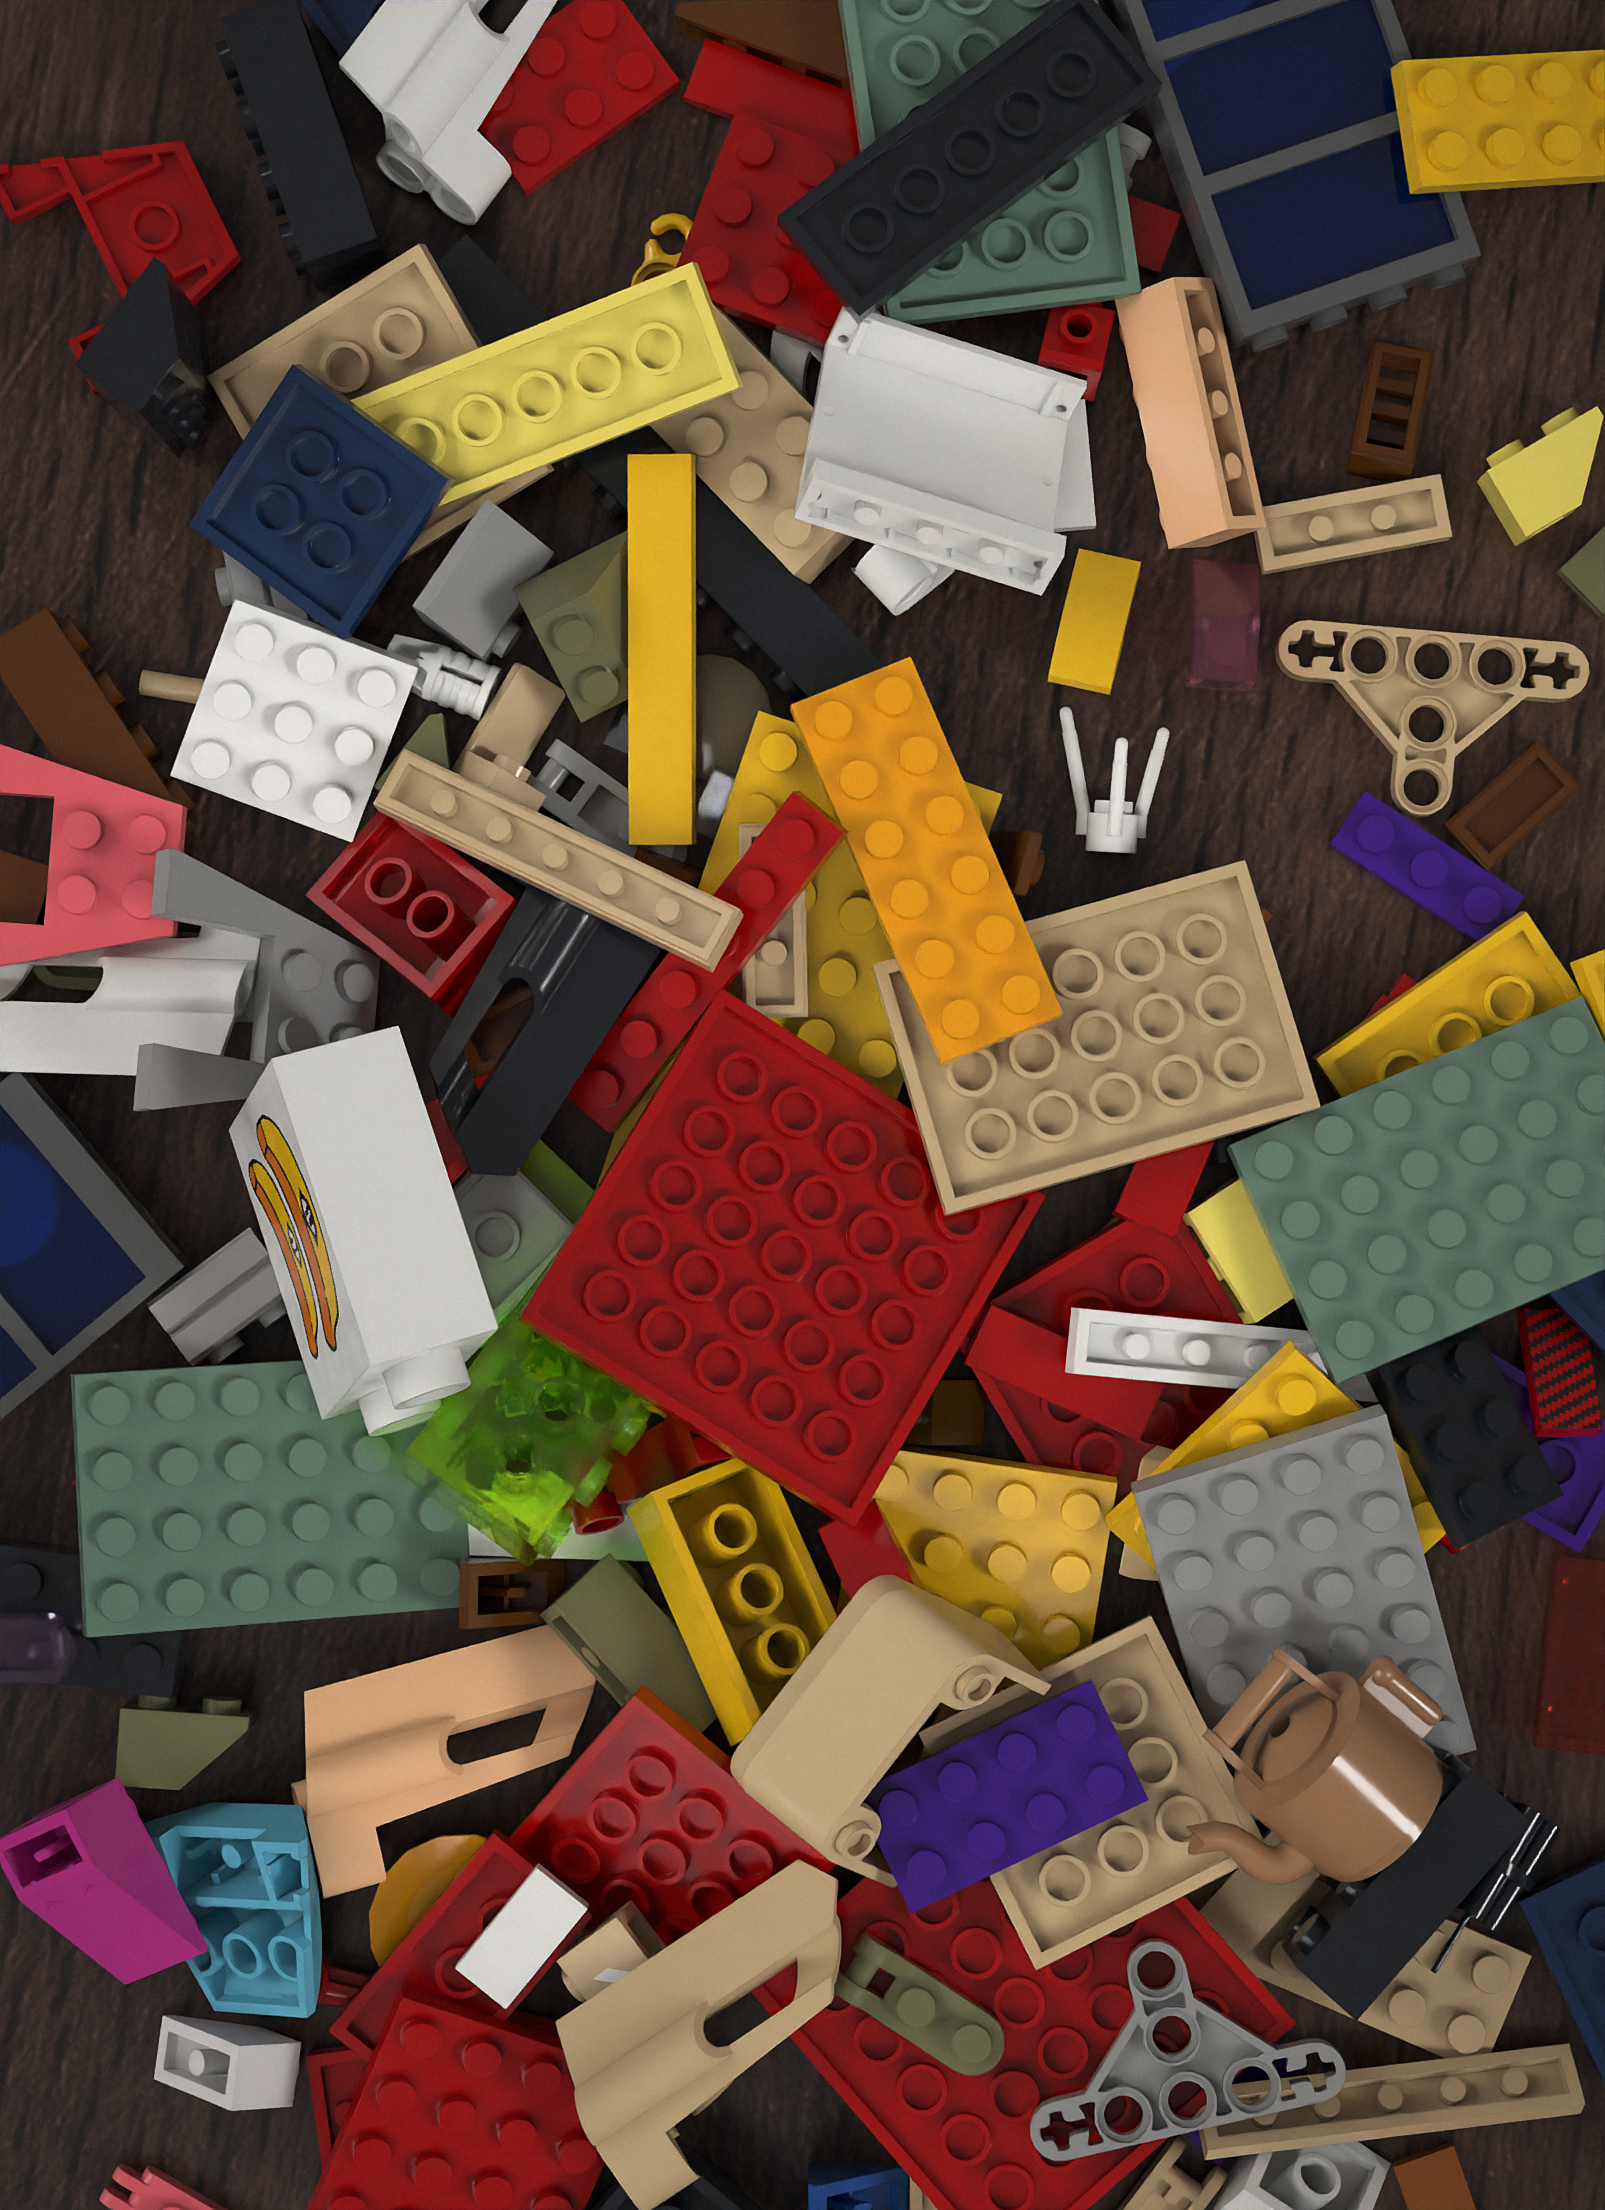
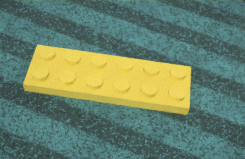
M691 262L350 401L456 479L436 508L438 509L741 389L744 386L698 263Z

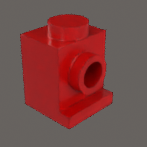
M1103 302L1050 308L1037 365L1087 381V387L1081 399L1094 401L1104 365L1115 311L1103 308Z

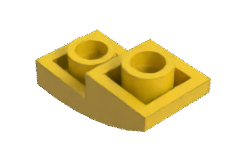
M1079 548L1057 634L1048 682L1110 695L1140 574V561Z

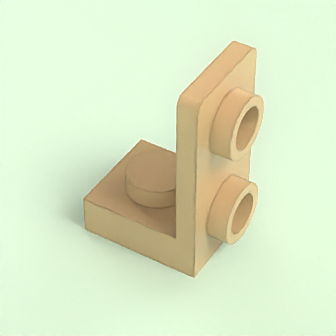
M515 663L451 771L538 812L547 796L526 783L531 772L524 766L565 698L564 690L521 663Z

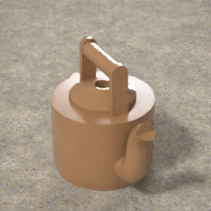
M1276 1646L1270 1653L1274 1657L1212 1731L1207 1729L1202 1737L1235 1768L1233 1788L1238 1802L1282 1841L1275 1846H1269L1235 1824L1210 1821L1185 1826L1193 1833L1188 1846L1189 1855L1209 1852H1223L1229 1855L1245 1873L1264 1884L1282 1886L1297 1881L1311 1871L1313 1867L1323 1875L1340 1882H1355L1366 1879L1382 1871L1397 1860L1419 1837L1435 1811L1442 1791L1443 1770L1432 1748L1422 1739L1441 1720V1707L1397 1668L1396 1662L1389 1656L1383 1655L1371 1662L1368 1670L1357 1682L1350 1675L1340 1671L1314 1675ZM1293 1674H1297L1304 1681L1283 1695L1264 1714L1250 1733L1238 1757L1231 1749Z

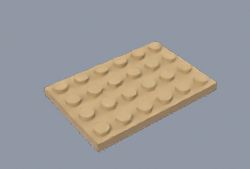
M1245 860L1024 922L1062 1009V1016L943 1066L938 1061L896 959L873 964L872 966L876 986L944 1216L1302 1115L1321 1107Z

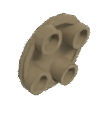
M713 654L696 656L697 779L712 781L736 775L758 710L772 714L768 693L752 670L733 658Z

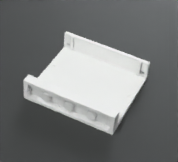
M843 306L824 346L794 519L1042 596L1065 554L1067 536L1054 533L1068 421L1086 390L1087 381L876 313H871L857 324Z

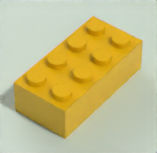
M733 1458L650 1492L626 1509L730 1747L744 1740L838 1618L779 1485L741 1460Z

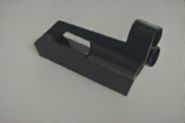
M486 863L485 868L495 869L525 891L462 1002L428 1067L434 1081L442 1113L454 1140L460 1145L470 1174L516 1176L662 948ZM511 978H521L531 987L534 995V1006L481 1088L478 1089L466 1060L464 1045L504 984Z

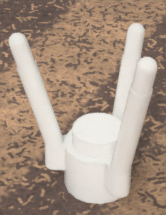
M1067 706L1061 708L1062 735L1077 813L1075 834L1086 835V851L1136 854L1137 838H1146L1147 815L1164 759L1169 730L1162 727L1157 731L1134 813L1133 802L1124 801L1128 741L1123 737L1116 740L1110 800H1095L1093 813L1090 810L1072 710Z

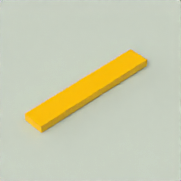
M628 454L629 845H696V455Z

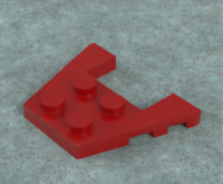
M183 140L102 151L101 155L65 159L63 156L40 159V163L10 166L9 164H0V202L13 226L15 227L70 199H74L122 299L153 257L166 265L193 306L242 260ZM105 323L68 340L77 360ZM88 381L93 393L97 397L100 396L101 394Z

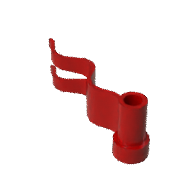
M669 1415L665 1417L663 1422L651 1429L616 1438L601 1445H597L596 1438L593 1435H583L566 1440L559 1445V1451L574 1501L570 1505L569 1511L575 1532L578 1535H592L615 1528L625 1521L621 1504L644 1497L650 1492L687 1478L693 1470L702 1465L736 1457L702 1436L694 1437L693 1430Z

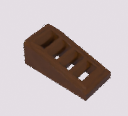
M1372 340L1350 444L1346 473L1390 483L1409 480L1414 467L1435 351ZM1380 368L1415 374V383L1379 376ZM1375 393L1411 400L1410 406L1374 400ZM1370 420L1406 426L1405 432L1370 426Z

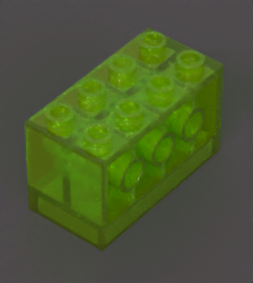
M550 1263L467 1370L471 1385L462 1391L448 1396L405 1452L404 1477L527 1567L531 1566L539 1554L548 1560L554 1555L572 1529L569 1527L574 1519V1516L570 1514L577 1502L586 1508L591 1505L610 1478L608 1473L613 1467V1464L609 1462L615 1451H618L625 1457L629 1454L647 1429L648 1425L646 1422L652 1414L647 1410L650 1403L599 1371L589 1368L583 1361L516 1320ZM560 1409L567 1413V1418L565 1421L550 1420L545 1416L546 1410ZM517 1459L525 1461L529 1464L528 1472L516 1474L506 1469L507 1461H516Z

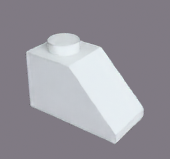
M163 2015L154 2079L230 2111L293 2107L296 2079L299 2074L301 2042L263 2027L177 2015Z

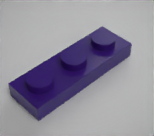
M1366 791L1360 795L1327 845L1473 943H1476L1509 920L1525 897Z

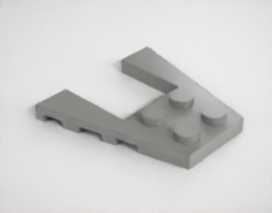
M169 848L157 851L151 916L260 938L250 1061L156 1043L139 1045L133 1111L247 1099L271 1058L374 1032L380 967L379 957L177 849Z

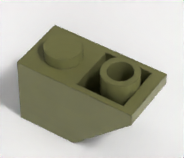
M178 1694L172 1699L139 1695L138 1701L130 1700L120 1708L115 1778L119 1777L125 1787L180 1790L256 1723L257 1709L241 1708V1698L231 1696H204L202 1705L177 1704Z

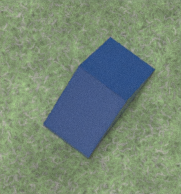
M808 2163V2210H907L908 2174L899 2164Z

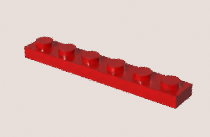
M793 791L713 894L714 897L739 908L744 915L713 973L669 952L615 1021L567 1095V1098L608 1133L617 1131L685 1044L700 1017L720 988L727 990L849 831L801 791Z

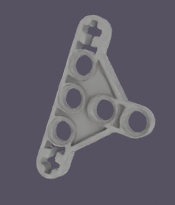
M1161 1938L1147 1939L1138 1943L1131 1951L1127 1961V1976L1135 2006L1085 2090L1051 2097L1041 2102L1034 2110L1030 2121L1031 2140L1035 2148L1046 2158L1054 2161L1076 2159L1324 2102L1333 2098L1342 2089L1346 2078V2068L1339 2051L1328 2041L1320 2038H1307L1275 2046L1192 1994L1185 1961L1180 1950L1171 1942ZM1151 1951L1166 1953L1173 1959L1175 1964L1173 1979L1168 1985L1161 1988L1146 1986L1137 1974V1966L1140 1959ZM1167 2016L1182 2018L1191 2030V2038L1187 2046L1183 2050L1174 2053L1161 2050L1153 2040L1155 2025L1160 2019ZM1314 2052L1318 2053L1322 2062L1334 2063V2070L1324 2074L1325 2085L1313 2087L1308 2077L1289 2080L1294 2094L1281 2097V2079L1272 2062L1273 2060L1286 2058L1285 2068L1287 2072L1304 2068L1307 2064L1306 2055ZM1247 2066L1263 2069L1270 2078L1268 2094L1256 2103H1247L1240 2100L1232 2089L1234 2076L1240 2069ZM1182 2081H1192L1204 2089L1206 2104L1198 2115L1181 2117L1171 2110L1168 2104V2096L1176 2084ZM1129 2096L1140 2104L1143 2116L1140 2124L1135 2129L1129 2132H1118L1107 2124L1104 2118V2111L1106 2105L1115 2097ZM1094 2102L1095 2125L1102 2138L1092 2141L1088 2140V2127L1069 2132V2144L1064 2146H1057L1054 2136L1043 2137L1040 2129L1050 2125L1051 2113L1062 2111L1063 2118L1069 2122L1085 2119V2112L1081 2104Z

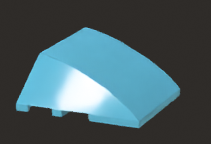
M209 1802L143 1823L158 1853L163 1857L173 1882L188 1910L194 1916L197 1927L209 1948L203 1954L188 1959L186 1962L214 2011L308 2018L316 2010L320 1989L322 1929L318 1875L302 1805Z

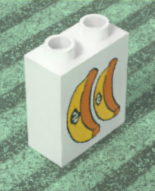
M399 1026L271 1058L231 1125L229 1133L321 1418L324 1420L361 1409L369 1436H379L400 1431L428 1421L444 1412L440 1399L462 1391L471 1385L465 1362L498 1329V1325Z

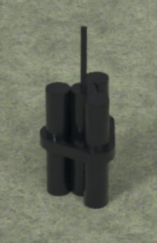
M1503 1792L1499 1794L1528 1818L1531 1823L1456 1907L1465 1914L1430 1970L1435 1974L1470 1917L1476 1919L1492 1931L1499 1933L1523 1891L1525 1890L1528 1893L1532 1891L1536 1884L1532 1876L1561 1830L1546 1820L1538 1811L1524 1803L1517 1802Z

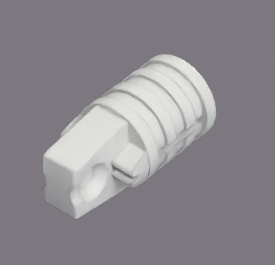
M399 634L393 636L387 648L390 652L419 662V669L410 689L411 692L427 701L437 702L442 707L452 708L455 712L462 715H469L477 721L482 719L496 693L502 668L487 665L482 660L472 659L467 654L457 653L444 645Z

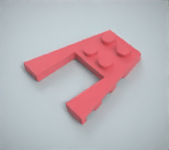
M0 744V795L54 799L44 925L0 922V967L177 937L178 921L151 916L156 853L159 850L174 848L184 853L187 808Z

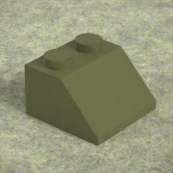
M627 530L513 588L581 723L628 699Z

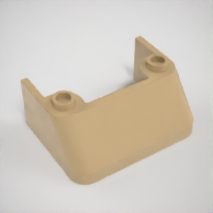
M895 1575L878 1576L868 1581L858 1590L740 1743L732 1756L730 1771L734 1779L751 1798L829 1861L895 1888L897 1883L888 1863L874 1846L881 1831L880 1818L868 1804L863 1802L940 1702L957 1710H965L981 1705L992 1696L1004 1677L1043 1696L1052 1685L997 1626Z

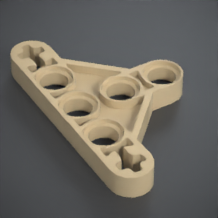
M1313 620L1298 621L1289 626L1278 639L1275 648L1276 662L1283 673L1299 681L1333 684L1393 755L1390 785L1392 800L1396 807L1405 815L1415 818L1427 817L1443 808L1449 800L1452 790L1455 756L1522 700L1549 703L1564 702L1580 693L1587 684L1590 674L1589 663L1584 653L1576 646L1565 642ZM1302 634L1311 635L1312 646L1331 649L1335 645L1333 635L1343 636L1344 640L1338 653L1341 672L1330 671L1329 669L1334 657L1317 656L1310 661L1307 668L1299 666V656L1289 654L1288 645L1297 644ZM1369 638L1376 640L1385 650L1386 661L1384 667L1377 673L1367 674L1360 672L1351 661L1352 647L1361 639ZM1434 644L1445 650L1449 659V667L1443 677L1428 679L1418 673L1414 657L1419 647ZM1487 650H1499L1509 657L1512 663V673L1507 682L1493 685L1487 683L1480 676L1477 664L1479 657ZM1524 652L1533 653L1529 666L1536 667L1549 666L1554 662L1556 656L1563 657L1564 668L1574 670V678L1563 682L1559 690L1553 688L1554 682L1552 677L1532 675L1528 678L1530 688H1522L1520 683L1526 670ZM1421 707H1429L1440 714L1443 719L1444 729L1438 740L1425 743L1412 735L1409 729V719L1414 710ZM1412 771H1427L1435 777L1439 791L1437 798L1430 805L1419 806L1407 799L1403 785L1405 778Z

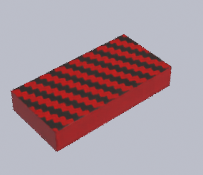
M1523 1309L1517 1316L1534 1437L1597 1436L1603 1429L1590 1340L1560 1309Z

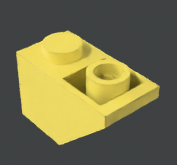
M1598 406L1579 416L1575 407H1572L1542 425L1541 429L1546 436L1532 445L1524 448L1520 439H1517L1486 458L1491 469L1487 470L1477 483L1515 547L1567 517L1582 504L1604 418Z

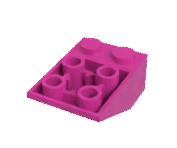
M119 1777L41 1812L0 1837V1865L19 1901L123 1984H129L209 1950L197 1927L194 1916L183 1901L167 1870L163 1857L158 1853L138 1815L135 1803L128 1796Z

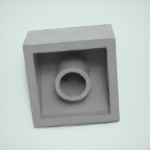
M485 499L413 604V608L424 624L474 658L484 661L485 664L489 663L494 654L503 659L512 649L524 628L517 623L524 610L513 588L554 568L558 562L554 551L498 506Z

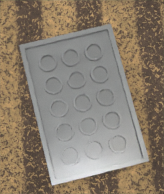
M1380 1404L1130 1483L1193 1698L1208 1729L1211 1731L1274 1657L1270 1653L1277 1646L1314 1675L1340 1671L1350 1675L1357 1682L1376 1658L1383 1655L1391 1657L1396 1662L1397 1668L1441 1707V1720L1422 1739L1432 1748L1435 1756L1442 1761L1450 1753L1458 1756L1477 1750L1389 1422ZM1293 1674L1231 1749L1238 1757L1250 1733L1264 1714L1283 1695L1304 1681L1297 1674ZM1223 1758L1232 1777H1234L1235 1768Z

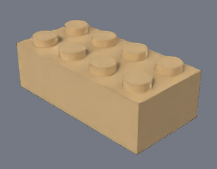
M713 304L744 387L650 424V426L677 454L696 455V474L793 575L810 584L855 539V537L794 519L814 404L724 312Z

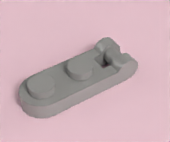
M556 739L545 753L550 759L535 778L530 775L527 779V784L547 796L541 807L570 828L634 858L637 848L642 847L686 862L688 845H629L628 789L560 740ZM570 773L584 782L571 802L556 793Z

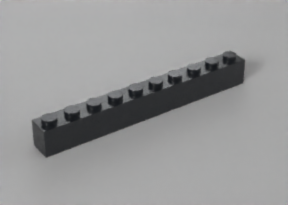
M467 234L436 262L483 346L549 320ZM648 425L557 462L571 476L581 469L597 486L591 493V496L617 522L623 515L628 518V454L677 453ZM696 474V605L705 613L714 606L727 619L730 625L724 630V633L748 658H751L757 651L775 669L768 678L776 688L794 704L801 697L803 699L809 698L886 667L803 580L793 575Z

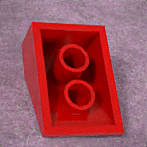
M379 811L374 814L353 841L350 842L305 895L452 1019H454L518 903L511 895L443 842Z

